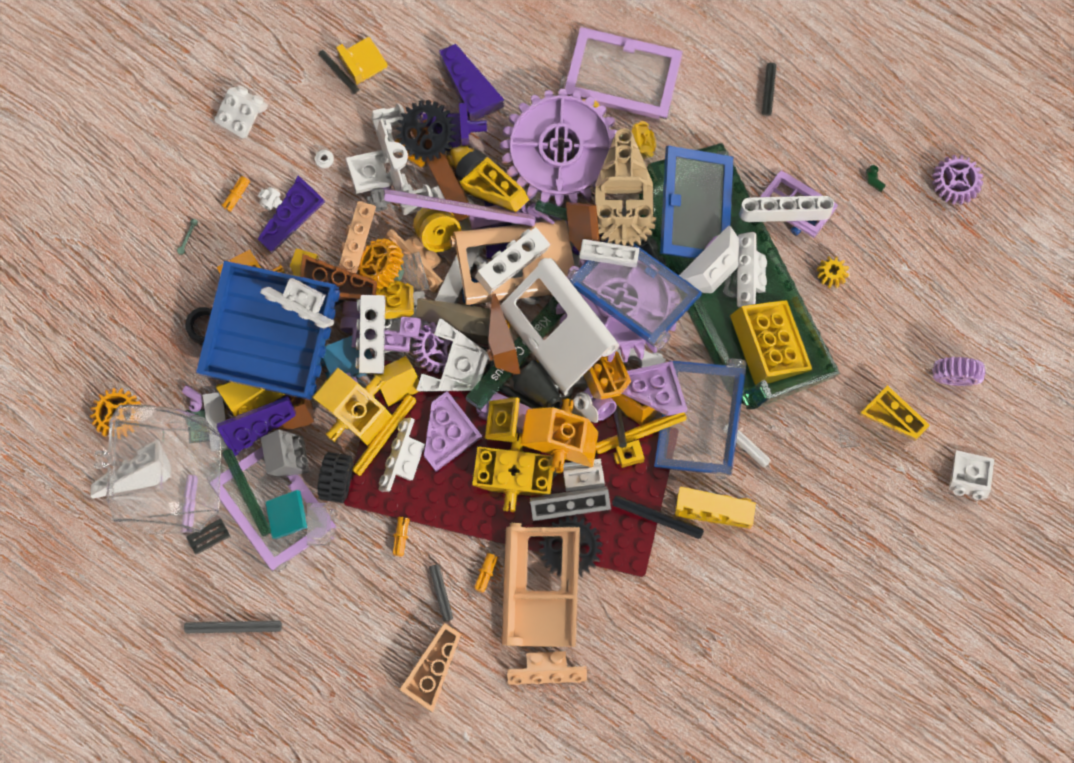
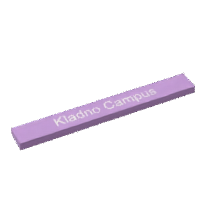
M384 189V200L388 202L528 226L535 225L536 219L532 214L515 213L504 209Z

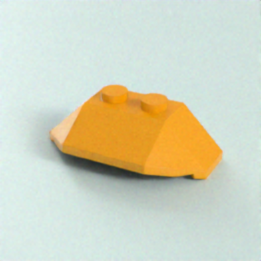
M617 351L611 362H608L607 356H602L583 375L592 397L596 399L620 396L631 383L628 372Z

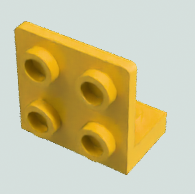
M370 37L347 49L343 44L336 47L338 57L356 85L388 67V64Z

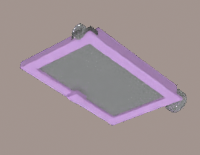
M580 27L568 77L562 76L559 91L560 89H566L567 96L571 97L575 91H580L581 100L591 96L595 98L599 105L667 120V116L671 117L674 107L670 103L683 51Z
M262 447L224 472L221 468H218L205 478L217 498L272 572L276 570L279 573L287 567V561L336 528V525L299 475L278 477L267 474ZM300 490L308 528L279 539H272L265 501Z

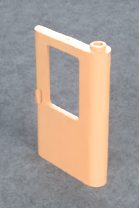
M564 219L555 220L554 224L546 221L537 222L534 226L519 224L453 232V236H450V245L457 251L466 305L492 302V294L495 293L498 301L506 300L544 258H552L566 277L569 276L568 270L574 266L568 228ZM535 227L551 244L545 253L522 269V277L509 279L491 294L485 290L480 282L474 283L471 281L466 248L510 243L513 240L517 242L521 239L522 233L527 229L531 231ZM522 246L523 250L530 251L528 246ZM538 278L520 298L552 295V293L541 279Z
M510 523V527H506L502 619L503 646L576 647L579 527L524 528L520 523ZM561 536L563 538L561 589L559 591L527 590L529 537Z

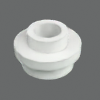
M328 150L319 151L315 156L317 166L329 168L334 162L333 154ZM323 156H326L327 160L322 161L321 158Z

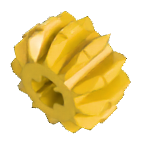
M830 256L827 257L826 261L821 260V266L817 267V271L820 272L817 278L823 279L821 284L824 285L827 282L828 288H831L832 284L836 288L839 287V283L845 284V278L849 277V273L846 272L849 267L843 266L845 261L841 260L838 262L837 256H835L834 260Z

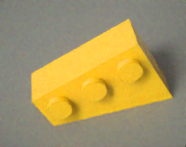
M488 157L460 181L467 194L515 213L529 201L524 189Z
M888 385L860 413V416L914 441L930 426Z

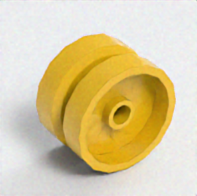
M422 208L417 212L413 222L415 233L420 238L422 244L433 252H443L450 249V236H453V232L461 231L460 224L452 212Z

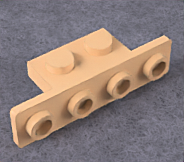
M359 201L352 223L347 226L345 234L347 240L341 246L340 253H342L339 267L348 272L357 274L376 210L375 205Z
M390 229L385 239L395 242L402 249L401 252L404 255L402 260L435 293L443 281L432 269L440 265L442 259L435 252L428 250L422 244L417 234L404 241L393 229Z
M566 651L526 653L527 669L507 670L509 685L578 683L587 681L586 666L567 667Z

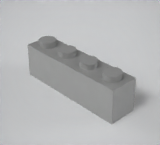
M607 486L530 497L533 521L611 509Z

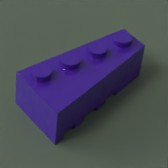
M457 44L439 51L440 61L461 103H467V114L470 121H475L504 108L503 97Z

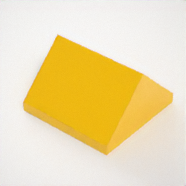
M406 356L384 366V374H372L373 377L377 375L385 382L380 391L388 407L405 399L407 395H414L420 392L417 391L419 379Z
M519 398L489 401L485 439L515 442L520 405Z

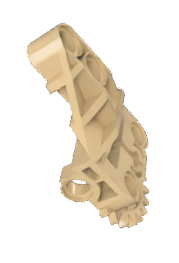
M623 128L616 132L596 181L595 205L597 206L599 235H603L601 240L608 239V243L612 244L615 242L617 245L621 243L624 246L629 243L633 247V242L641 245L640 239L647 241L645 234L652 235L650 229H655V225L652 224V222H656V218L653 217V182L632 132L629 129ZM605 194H643V200H626V216L623 217L622 200H605Z

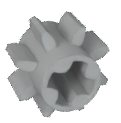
M384 189L373 190L370 192L371 196L367 197L368 204L376 206L375 211L386 210L388 208L387 204H391V202L384 200Z

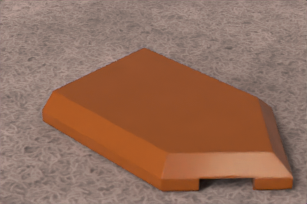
M567 202L569 240L580 253L583 239L600 242L597 206Z

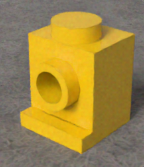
M639 440L627 443L625 448L616 446V453H614L616 464H621L623 468L644 462V455ZM630 453L632 457L626 459L624 455Z

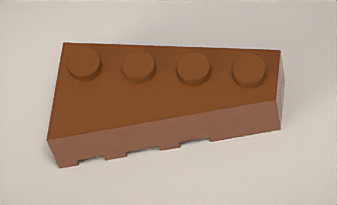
M302 255L300 277L335 284L339 287V300L357 302V300H361V295H376L377 281L348 272L340 267L311 258L308 255Z

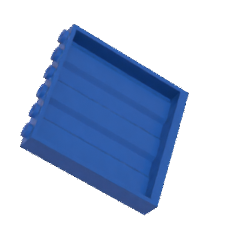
M224 261L196 373L201 376L311 400L317 390L315 382L316 378L321 374L320 362L321 358H324L326 354V347L324 346L326 339L330 337L331 328L316 326L314 321L303 319L298 316L297 312L284 309L282 304L267 300L265 295L260 292L263 288L271 287L283 294L289 279L293 278L326 295L319 313L333 320L335 317L334 305L340 297L339 287L331 283Z

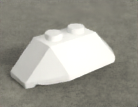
M728 226L679 275L702 293H713L738 267L739 238L732 227Z

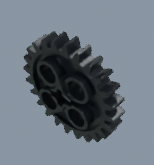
M420 100L419 106L416 103H412L413 109L406 107L408 113H401L404 119L397 121L402 124L401 127L396 128V130L401 131V134L397 135L398 138H402V141L399 143L405 144L407 151L410 150L409 157L415 154V160H419L422 156L423 162L427 161L428 158L430 161H434V155L437 159H441L440 153L447 155L446 148L452 149L449 143L456 141L452 138V135L457 134V132L452 131V128L457 126V124H451L454 117H448L450 110L443 111L445 106L441 105L438 107V102H434L431 105V100H427L425 104ZM423 113L427 114V121L425 123L421 121ZM438 123H440L443 127V130L440 134L436 131V125ZM413 128L417 130L416 138H413L411 136V130ZM424 128H428L427 131L429 132V134H425L426 131L424 130ZM428 139L432 141V147L430 149L426 147V141Z
M567 516L566 522L559 518L558 525L552 522L553 527L580 528L579 557L582 561L579 562L578 574L581 578H583L584 571L590 574L589 567L596 569L594 561L600 562V558L597 555L603 554L602 550L598 549L603 544L602 542H597L601 539L600 535H595L597 529H591V522L585 525L584 518L578 522L577 516L573 518V521H570ZM542 536L545 541H540L539 544L544 548L540 549L539 552L545 555L541 557V560L547 561L545 567L552 566L550 572L554 573L557 571V577L559 578L562 575L563 539L560 536ZM561 542L562 547L559 550H554L552 548L554 543ZM588 546L590 549L588 553L581 554L580 548Z

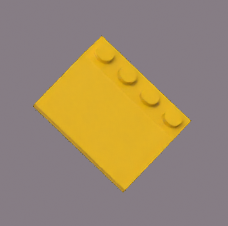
M787 300L741 306L730 315L755 385L772 383L812 370Z

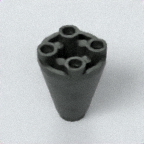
M531 360L520 371V374H514L512 377L514 389L520 395L542 408L553 407L559 409L561 407L562 401L557 388L540 362Z

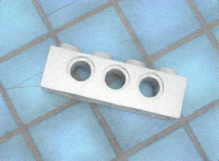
M536 227L531 231L527 229L521 234V239L517 242L515 240L511 241L506 246L507 249L505 251H498L494 254L492 261L488 264L486 262L482 263L477 268L478 271L475 278L491 294L545 253L551 244ZM522 246H528L530 251L523 250ZM507 257H514L516 262H510ZM493 267H498L501 273H495Z
M361 295V300H357V311H360V319H357V330H360V338L356 339V350H360V357H356V369H359V373L384 374L385 296ZM374 310L376 312L374 320L369 321L366 319L367 311ZM369 329H373L376 333L375 338L372 340H368L365 337V333ZM374 349V358L367 359L365 357L366 350Z

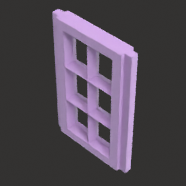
M781 170L760 197H770L773 192L782 197H793L797 192L803 196L823 195ZM781 182L793 189L789 196L776 189ZM834 203L831 216L838 207V204ZM828 219L819 220L815 226L806 221L787 222L815 238Z

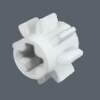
M271 187L265 190L262 189L258 194L260 198L259 204L267 210L278 208L282 202L280 200L281 194Z

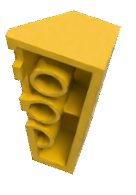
M232 382L224 385L221 383L215 386L234 416L272 403L285 395Z

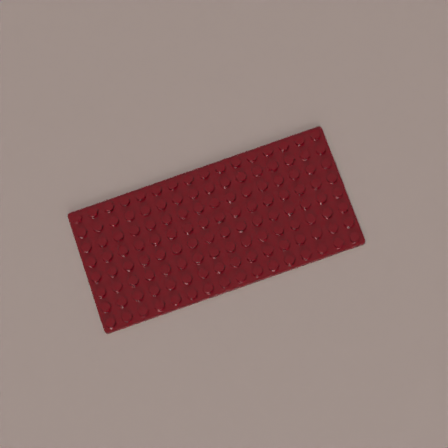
M384 360V366L392 363L393 361ZM413 366L419 381L421 374L440 380L443 373L435 374L434 371L428 372L427 369ZM480 383L478 391H448L482 435L480 440L435 472L425 459L424 451L431 404L446 391H420L411 395L416 399V403L404 417L414 419L409 438L425 444L413 480L409 481L395 475L391 490L389 492L379 491V480L384 475L386 460L391 455L392 443L399 432L397 427L360 476L352 471L348 495L344 501V505L347 507L393 518L403 517V520L408 518L410 519L409 522L505 544L506 527H510V523H520L524 528L553 527L552 522L558 525L559 518L566 522L567 517L562 516L533 521L530 497L537 496L517 495L515 512H510L511 503H509L508 511L503 510L505 493L492 492L473 486L477 447L511 450L512 442L485 439L487 420L479 417L477 407L486 388L511 398L494 388V385ZM380 389L374 395L375 399L391 415H393L403 401L401 400L388 407ZM614 414L607 419L598 420L597 423L591 421L598 431L597 443L617 435ZM622 416L625 432L641 426L631 418ZM676 428L670 429L666 459L673 460L679 434ZM659 431L634 440H639L644 455V462L622 468L621 464H616L614 458L616 448L600 454L595 451L594 459H601L604 482L608 488L611 509L569 515L568 517L570 521H573V518L577 516L578 522L584 518L585 525L591 522V529H597L595 535L601 536V539L597 542H602L603 546L598 549L602 550L603 554L597 555L600 558V562L594 561L596 567L638 577L646 575L658 523L612 505V501L618 495L656 511H661L670 469L655 468ZM361 440L359 442L354 465L357 463V461L369 447L365 445ZM523 446V452L551 455ZM630 453L624 455L626 459L632 457ZM566 459L564 460V463L572 462ZM515 469L510 471L512 476H515L516 473H519ZM563 472L558 473L552 479L550 494L566 492ZM542 536L529 537L528 550L540 553L539 550L544 547L539 542L545 541ZM556 542L552 548L559 550L562 547V543ZM583 546L580 548V553L586 554L590 548Z

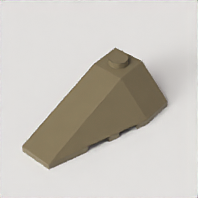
M421 298L417 299V318L428 323L434 322L436 325L439 322V318L443 319L474 343L489 345L491 309Z

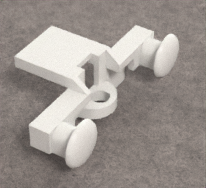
M396 103L395 108H382L372 111L371 119L382 150L347 157L345 160L356 194L394 186L395 191L433 197L430 187L426 184H423L422 189L413 191L411 184L408 185L405 174L400 173V170L406 165L408 153L402 144L394 142L391 134V126L399 125L401 127L402 124L397 121L404 119L401 113H405L399 103ZM399 152L403 157L395 158L393 154ZM388 160L391 165L389 173L386 172L384 163H388ZM400 204L403 215L416 213L417 208H419L417 206Z

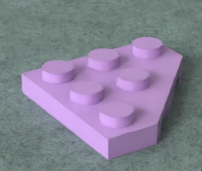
M672 361L627 371L631 383L622 394L668 416L687 412L686 402Z
M448 391L432 402L424 457L436 472L482 438V435Z

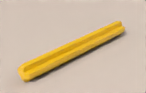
M411 395L405 397L390 420L352 468L354 473L360 476L398 427L399 423L416 403L414 397Z
M685 412L667 415L626 431V442L629 443L685 421L687 419ZM616 435L596 443L597 453L600 454L619 446L618 436Z

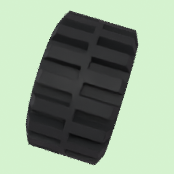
M333 452L326 453L318 479L317 494L319 500L343 504L347 498L352 477V456Z

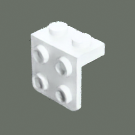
M242 86L229 88L217 112L215 122L239 137L246 138L258 113L266 111L268 104L263 102L264 100L261 97L248 93V90Z

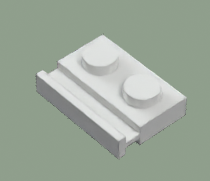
M594 459L592 468L575 462L564 463L563 473L566 492L605 486L601 459Z

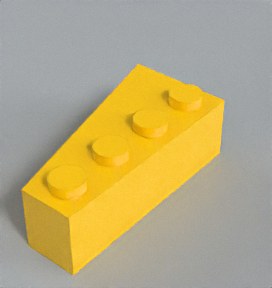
M680 486L674 517L751 529L756 503L752 502L749 498L737 499L732 498L730 495H718Z

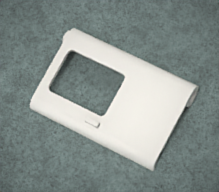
M552 258L542 259L535 270L500 305L504 317L565 396L568 394V390L602 356L611 355L619 347V343ZM538 278L541 279L567 313V318L545 340L541 338L516 305V301Z

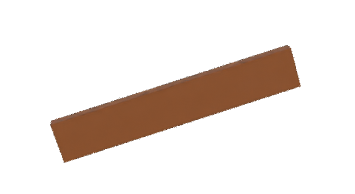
M413 128L411 131L416 138L417 130ZM424 128V130L426 131L425 134H429V132L427 131L428 128ZM430 139L426 141V147L428 149L432 147V141ZM440 153L441 159H437L434 155V161H430L428 158L427 163L445 199L469 203L446 155ZM453 213L458 222L469 217V215Z

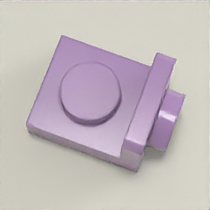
M401 317L399 335L418 338L419 330L422 327L421 319Z

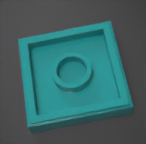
M300 490L265 501L272 539H279L308 528Z

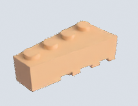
M444 623L399 691L428 711L433 712L461 634Z

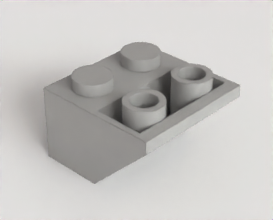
M277 430L261 437L267 474L282 477L309 473L303 436Z

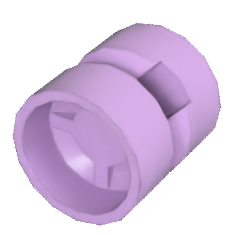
M347 301L343 303L342 313L345 317L341 318L340 330L353 334V328H357V319H360V311H357V302Z
M589 387L584 391L591 397L592 405L598 412V420L607 419L616 410L617 405L612 398H593Z

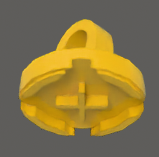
M645 121L634 123L631 131L643 159L653 157V151L656 150L654 132L652 129L649 130L647 127L649 124Z

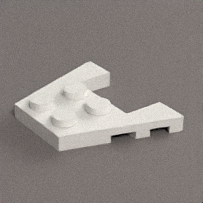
M439 318L434 335L451 340L453 344L441 380L421 374L417 391H478L488 360L487 352Z

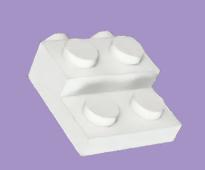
M956 450L949 490L958 496L968 494L972 495L976 500L987 499L991 491L994 459Z

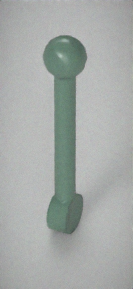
M196 219L190 221L191 225L181 247L177 249L179 255L185 253L186 243L194 226L198 224Z

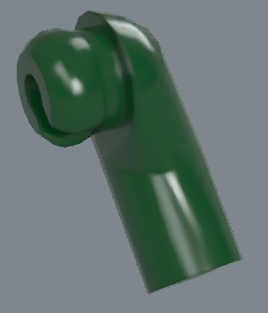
M871 165L866 170L867 183L879 192H882L886 184L878 180L877 172L879 168L876 165Z

